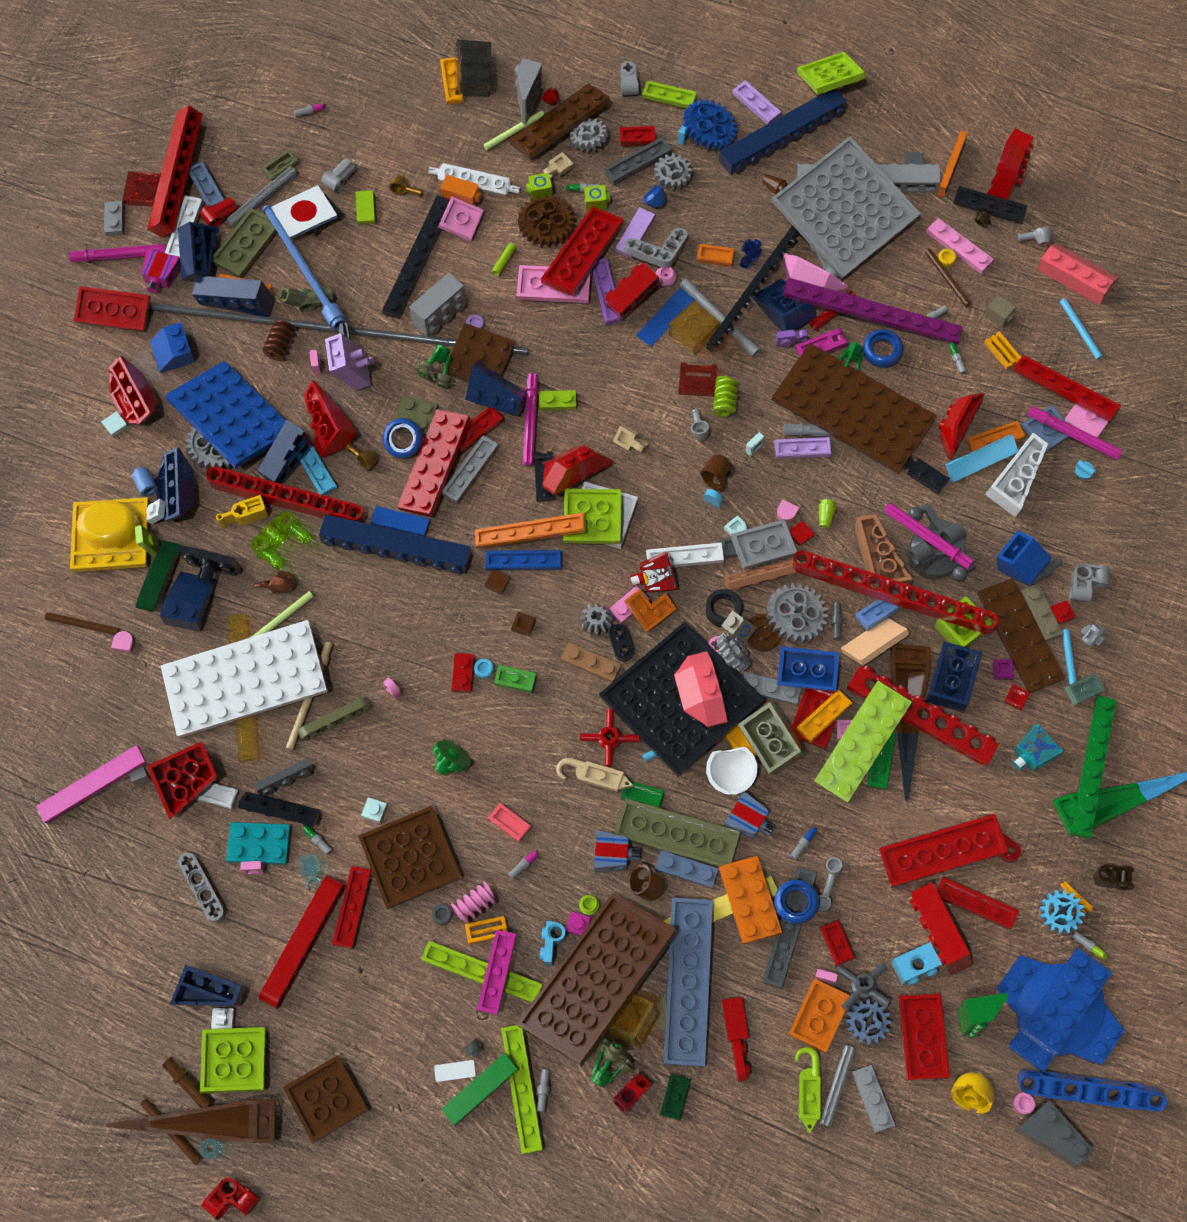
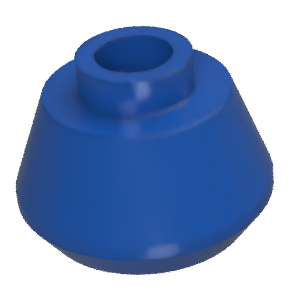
M655 185L644 196V203L653 208H660L666 202V194L661 185Z

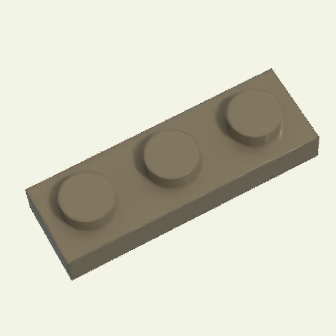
M1039 584L1020 590L1046 642L1061 637L1063 632Z

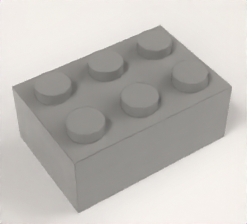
M448 272L409 306L413 326L425 336L436 334L444 323H448L457 312L465 308L464 285Z

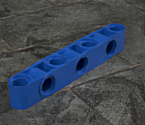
M1023 1070L1017 1076V1082L1021 1090L1030 1095L1135 1110L1161 1111L1167 1105V1099L1163 1092L1154 1086L1049 1071ZM1027 1078L1033 1079L1032 1084L1029 1086L1023 1085V1081ZM1075 1084V1088L1072 1091H1066V1086ZM1111 1090H1118L1114 1097L1108 1096ZM1155 1095H1159V1101L1152 1103L1151 1098Z

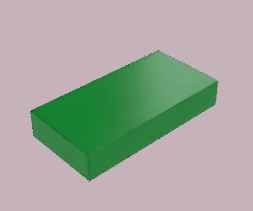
M630 781L633 787L623 790L621 800L624 801L627 798L658 808L661 806L665 793L663 790Z

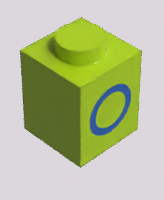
M549 173L528 176L529 183L526 184L527 194H531V198L537 200V195L543 198L544 194L547 195V198H550L553 193Z
M605 185L584 187L586 212L592 206L601 210H607L610 194L606 192Z

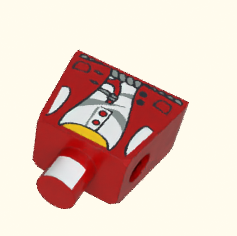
M667 551L639 563L641 572L630 575L632 585L636 586L644 583L646 592L677 589Z

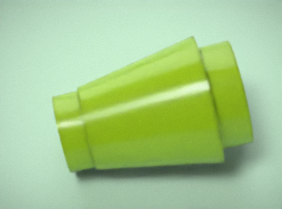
M823 499L818 504L819 527L830 528L837 509L835 501Z

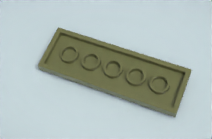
M625 798L614 834L628 837L629 842L659 851L662 850L719 868V866L732 863L740 831Z

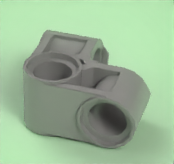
M1079 564L1070 577L1069 599L1090 602L1092 587H1109L1110 568L1103 565ZM1078 573H1082L1085 577L1079 576Z

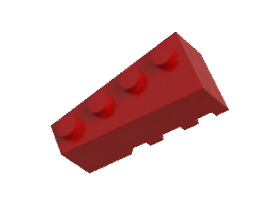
M1014 128L1006 141L1000 157L1001 160L996 168L997 172L991 182L992 186L987 194L1008 200L1017 185L1021 186L1025 178L1024 174L1028 169L1027 164L1031 159L1030 154L1034 149V145H1032L1033 136Z
M933 882L911 892L912 900L909 902L914 912L919 911L921 915L919 921L924 930L928 929L930 933L928 939L933 948L937 947L939 951L937 956L942 966L946 965L950 975L972 966L971 955Z

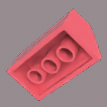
M1057 243L1048 248L1041 258L1037 269L1101 305L1119 278Z

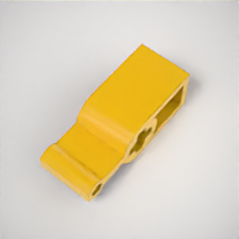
M261 495L238 502L232 506L230 512L216 515L220 528H225L228 524L234 522L239 525H246L268 517Z

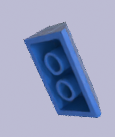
M781 646L777 685L836 692L840 652Z

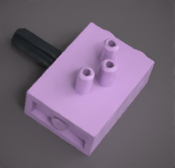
M342 322L338 326L339 334L325 339L329 371L354 391L371 385L368 365L374 364V358H367L364 350L351 342L349 324Z

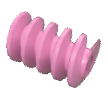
M483 881L484 888L478 885L476 886L477 892L470 890L471 897L464 894V902L457 899V906L452 903L450 904L460 920L469 923L468 916L476 918L475 911L482 914V906L489 909L488 902L496 904L495 896L485 881Z

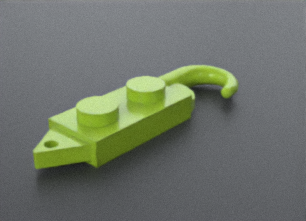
M804 1047L798 1050L795 1060L799 1061L802 1054L808 1053L812 1057V1068L804 1069L799 1075V1119L803 1122L808 1133H810L817 1120H820V1057L813 1048Z

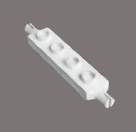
M442 163L439 169L431 166L428 169V174L437 175L439 182L443 183L447 174L479 184L480 191L506 197L509 192L519 194L521 187L511 185L510 178Z

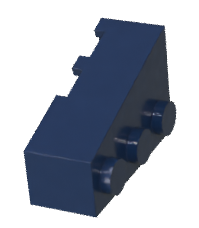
M188 222L178 228L182 280L196 282L198 276H209L213 259L212 251L216 246L215 238L216 233L219 232V227Z

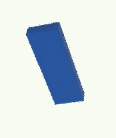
M376 506L370 523L375 526L426 536L430 519Z

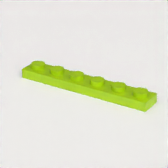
M428 941L421 961L479 984L483 985L488 963L431 941ZM508 971L503 993L532 1003L541 991L543 984Z
M517 1025L503 1027L501 1030L505 1053L519 1069L509 1080L521 1153L523 1155L543 1151L523 1030Z

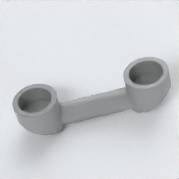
M832 857L826 862L828 877L823 894L818 896V911L827 912L831 909V892L836 876L841 874L843 868L841 860L837 857Z

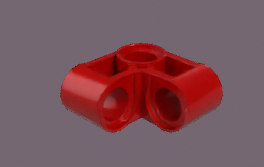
M224 1178L205 1198L201 1207L216 1220H219L227 1212L231 1204L247 1216L260 1198L237 1180ZM232 1182L234 1190L232 1193L227 1194L225 1186Z

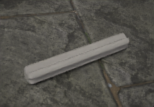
M846 1045L843 1049L820 1120V1124L830 1127L855 1053V1048Z

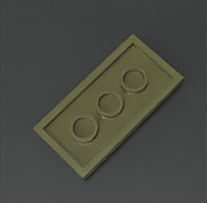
M250 208L213 255L212 264L236 277L242 278L277 233L268 216Z

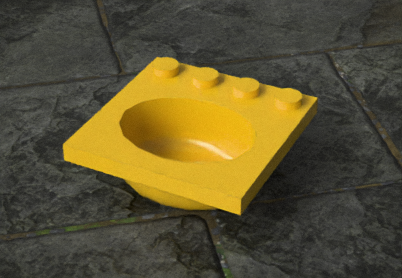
M148 497L73 502L71 572L147 567L148 552L136 544L135 527L142 525L148 530L149 522L146 521V510L149 505Z

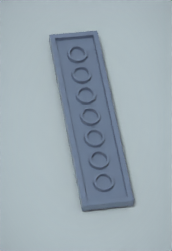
M672 898L670 925L676 928L678 933L669 944L663 1064L705 1067L713 900Z

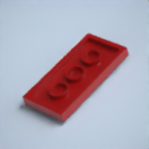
M79 286L73 321L75 323L145 332L151 297L143 294Z
M941 994L899 996L907 1081L949 1079Z

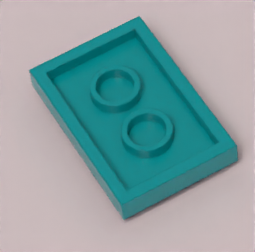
M230 822L226 862L241 864V862L261 861L262 864L287 865L291 831L290 824Z

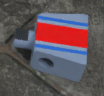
M746 792L742 793L724 827L740 831V835L755 839L759 831L770 837L775 828L774 825L766 821L769 811Z
M597 830L594 873L627 870V860L639 861L640 848H628V837Z

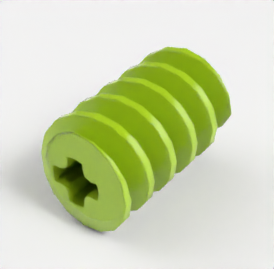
M718 376L716 378L713 414L717 417H728L736 412L735 406L737 402L735 400L737 399L736 393H738L736 387H738L739 382L728 376Z

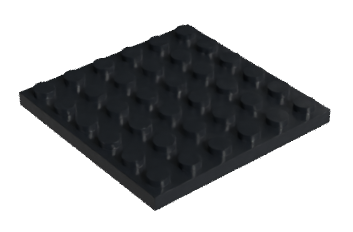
M685 621L599 693V697L610 709L614 710V713L639 736L645 745L677 777H680L734 730L740 722L765 703V699L732 667L727 665L726 661ZM706 651L714 666L727 717V723L712 727L705 726L702 722L684 712L674 674L688 656Z

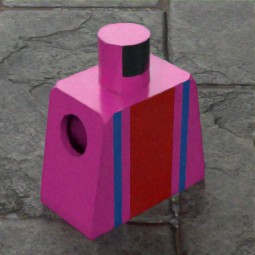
M147 249L142 270L144 281L148 284L146 289L151 293H157L159 287L170 288L181 271L179 256Z

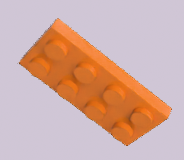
M758 855L719 866L718 869L742 945L782 934Z

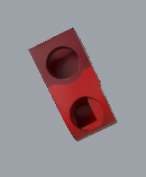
M638 1073L614 1097L612 1103L627 1115L650 1089L652 1083L641 1073Z

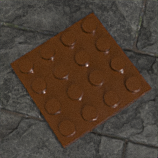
M433 806L358 835L387 910L462 879Z

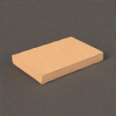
M887 618L841 647L843 654L864 666L907 637L909 632L907 628Z

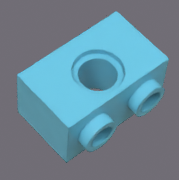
M930 942L894 958L891 963L902 985L908 983L909 986L919 982L920 977L924 975L931 977L939 972L938 969L942 965ZM912 962H920L923 969L916 970Z

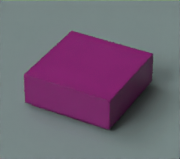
M993 659V680H1013V659Z

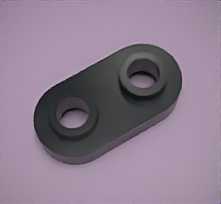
M622 624L613 625L609 630V638L614 655L617 660L627 662L633 657V646L628 629ZM616 631H621L622 634H621V635H617V634H615V632H616ZM622 648H626V649H627L626 652H621L620 650H621Z

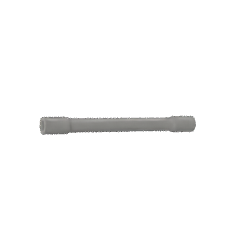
M685 278L680 283V287L721 324L725 316L688 278ZM732 323L733 328L730 334L752 357L757 356L761 349Z

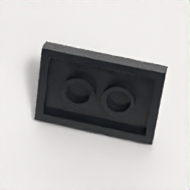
M179 545L177 552L182 556V559L187 561L188 565L194 567L200 565V570L196 577L198 581L203 580L204 583L211 584L216 569L223 570V573L227 575L241 574L242 566L234 557Z

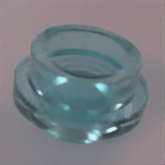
M206 1138L200 1144V1153L206 1159H214L221 1152V1144L217 1139ZM214 1145L213 1152L209 1153L207 1151L208 1146Z

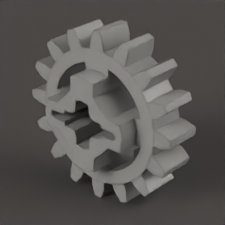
M589 118L587 122H582L572 130L570 139L575 149L580 148V151L586 149L587 152H589L590 148L596 150V146L601 147V142H606V137H608L606 125L603 124V121L598 122V119L591 121V118Z
M672 153L671 157L666 154L665 159L660 157L659 163H655V181L659 180V185L664 184V189H667L668 186L671 187V190H674L676 186L678 189H681V184L686 186L687 181L691 180V163H687V158L681 159L680 154L678 157H675L674 153Z
M724 632L716 639V645L720 648L718 650L719 654L724 658L727 665L732 666L734 669L736 668L739 672H743L751 665L749 662L750 658L747 656L748 650L738 638H734L733 635L730 636L729 633Z

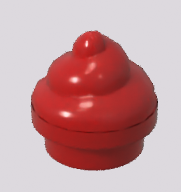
M548 88L541 97V100L548 105H556L560 101L558 90L556 88Z

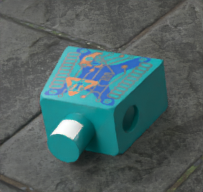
M1037 723L1017 745L1014 752L1018 757L1012 761V764L1018 771L1027 766L1034 772L1058 759L1063 750Z

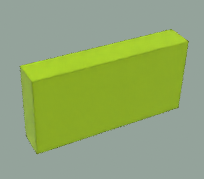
M373 190L355 192L358 225L374 224Z

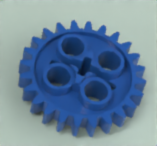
M701 99L698 102L694 101L692 104H689L682 118L684 121L683 126L686 127L685 132H690L688 137H694L693 142H700V147L703 144L706 149L711 146L713 151L716 147L721 150L722 147L726 148L728 145H731L738 131L736 128L737 123L733 122L735 117H730L732 112H726V106L721 108L720 102L716 105L714 100L709 103L708 99H705L704 102Z

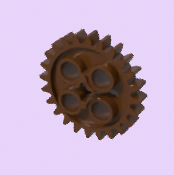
M544 194L543 198L537 195V200L530 198L531 203L525 202V207H521V213L518 214L519 231L522 232L523 237L527 236L528 242L533 240V245L539 242L540 247L544 243H546L547 247L550 246V243L556 246V241L563 243V238L569 239L568 234L573 233L572 228H575L574 210H571V204L566 205V200L560 201V196L554 199L553 194H551L550 198H547L546 194Z

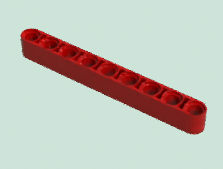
M210 467L206 471V478L210 486L219 491L245 498L261 495L264 503L323 519L325 515L362 523L366 521L363 508L358 504L220 467ZM219 476L218 479L212 480L214 477ZM272 490L269 494H264L266 491ZM289 495L288 498L282 499L283 496ZM321 504L324 505L322 508H317ZM342 509L340 513H335L336 510ZM355 514H360L357 518L352 517Z

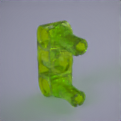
M283 511L252 539L250 546L256 558L267 561L276 570H279L284 565V561L274 551L290 535H294L303 544L310 541L311 535L300 527L301 524L294 517L293 513ZM288 520L291 521L289 524H284ZM259 546H264L263 549L256 550Z

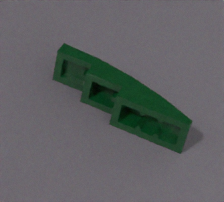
M163 541L142 585L135 605L136 608L151 612L155 611L169 586L168 580L175 569V561L179 556L177 551L181 544Z

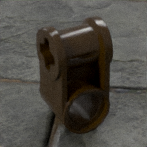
M1102 865L1094 873L1093 880L1100 887L1133 890L1132 873L1134 868L1131 866ZM1101 872H1105L1109 879L1102 878Z

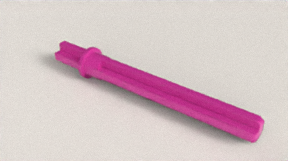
M165 244L95 250L85 248L83 251L69 252L70 262L86 261L89 263L91 260L146 256L147 249L165 253L166 247Z
M529 373L527 376V388H525L527 394L523 449L524 466H532L534 458L536 402L539 389L537 388L538 374Z
M1033 405L1031 406L1027 416L1041 422V425L1045 424L1116 460L1120 458L1122 454L1121 449L1049 414V411L1045 412Z
M889 503L885 507V513L949 556L951 561L955 560L966 569H969L973 564L974 560L963 553L960 547L956 548L894 504Z

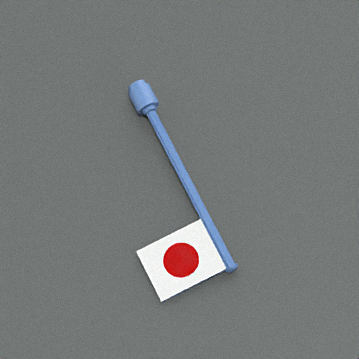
M317 185L274 206H265L263 213L268 216L324 306L322 315L327 323L334 330H339L338 326L340 323H346V317L336 303H330L291 241L292 238L337 218L336 212Z

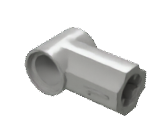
M348 158L344 159L332 171H326L322 176L321 182L335 193H338L343 188L345 181L356 171V166Z

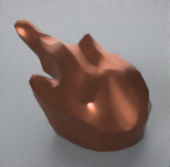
M279 570L276 575L271 577V581L257 582L253 587L268 588L272 594L277 592L287 593L292 590L295 580L291 573Z

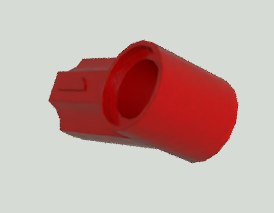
M229 197L215 206H205L200 211V215L207 225L218 227L223 219L232 215L238 208L232 198Z

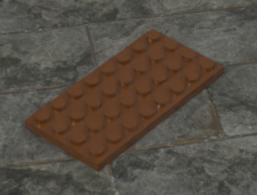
M809 343L775 391L771 400L899 474L935 421L937 415L852 366L848 365V367H845V362Z
M612 893L516 1023L517 1026L582 1067L677 935V929Z

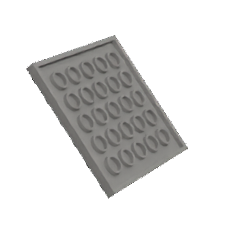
M851 136L771 198V202L825 262L836 271L841 279L846 277L921 215Z

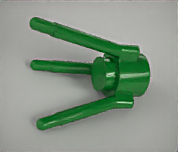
M851 342L848 348L844 349L839 360L842 361L846 356L845 367H848L850 361L857 360L856 369L860 371L863 347L859 343Z

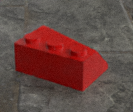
M202 741L147 765L169 820L218 778L209 752Z

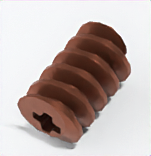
M284 320L274 321L265 345L262 348L263 353L272 360L282 361V356L286 353L285 349L288 348L286 343H290L289 337L293 336L291 331H295V326Z

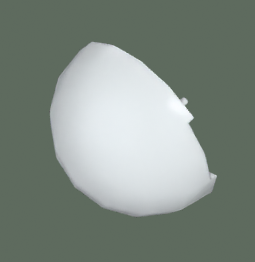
M746 747L714 751L707 761L706 773L709 782L716 790L724 794L736 795L745 792L753 784L757 776V763L754 755Z

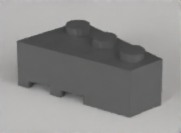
M1050 1100L1014 1131L1028 1138L1037 1146H1041L1049 1151L1050 1154L1073 1168L1080 1165L1094 1152L1091 1146Z

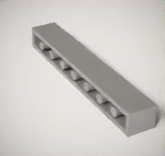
M798 164L797 177L814 164ZM876 164L901 192L938 193L940 186L939 165Z

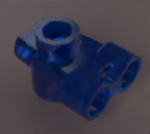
M749 238L741 247V251L745 253L740 261L742 268L747 269L750 263H753L755 258L757 259L761 254V241L757 239L752 241Z

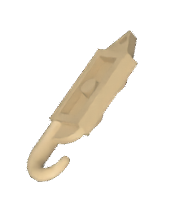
M564 758L556 767L557 775L564 780L567 777L563 775L562 768L565 765L576 767V776L581 782L614 792L633 787V784L624 776V772L588 761Z

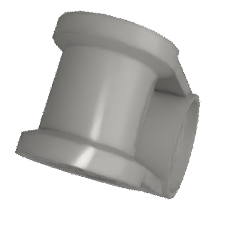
M626 61L621 65V95H638L639 86L636 66L633 62Z

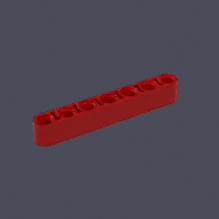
M328 875L324 877L265 982L258 997L260 1001L276 1009L280 1007L345 889V883Z

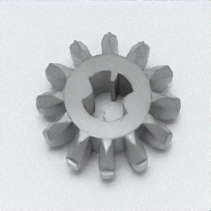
M597 602L595 607L589 604L587 606L588 610L583 609V616L580 617V621L583 623L582 628L588 629L589 634L595 631L596 636H598L599 631L605 634V628L610 629V622L613 621V617L610 616L611 610H606L605 604L599 607Z

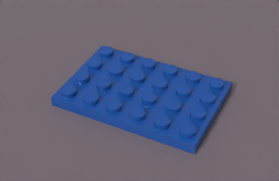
M225 360L166 394V400L235 469L269 449L286 421Z

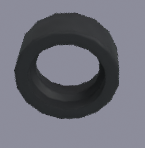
M729 589L714 591L706 601L705 613L707 619L717 627H722L727 618L718 617L713 613L712 606L716 600L727 599L732 601L735 606V612L741 615L742 602L740 597Z

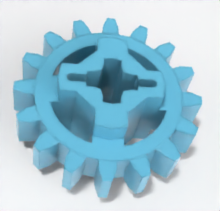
M1065 889L1062 894L1055 890L1054 896L1048 893V900H1042L1041 903L1045 906L1039 908V911L1044 912V914L1040 915V919H1046L1044 926L1050 925V932L1057 929L1058 935H1060L1062 930H1065V933L1068 935L1070 928L1076 931L1078 929L1076 924L1081 925L1083 923L1079 918H1084L1085 913L1080 912L1084 909V905L1078 904L1081 899H1074L1073 892L1067 895ZM1059 899L1067 900L1069 902H1061ZM1049 905L1053 909V913L1050 916L1048 913ZM1074 908L1076 911L1075 919H1073V916L1071 915V911ZM1059 909L1061 911L1067 909L1065 915L1061 914L1056 916ZM1056 922H1063L1065 925H1059Z

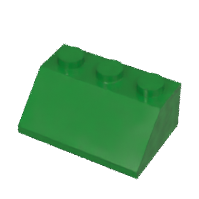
M1008 993L966 999L957 1010L962 1036L968 1035V1038L981 1036L980 1033L987 1029L1008 999Z

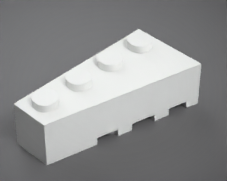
M1032 433L985 495L1016 517L1023 507L1048 443Z

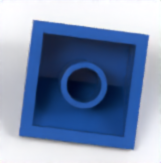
M181 322L163 327L150 341L160 373L195 363L186 332Z

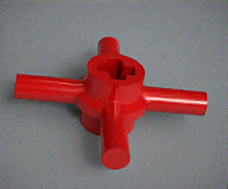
M607 709L606 727L602 728L598 734L580 733V741L598 742L605 749L604 766L612 767L613 749L618 747L620 742L639 743V736L620 734L619 730L614 727V710Z

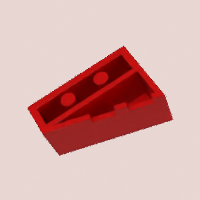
M644 262L640 266L636 265L632 269L631 274L619 282V286L615 290L607 293L605 303L611 311L620 319H623L637 308L636 304L642 299L647 300L649 298L648 294L652 290L658 291L661 288L659 276Z

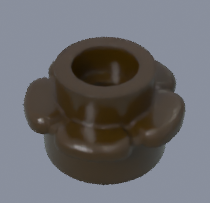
M984 211L976 213L977 216L974 221L981 227L986 228L991 223L990 215Z

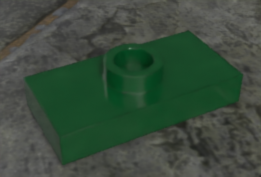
M670 1074L660 1116L680 1121L691 1079Z

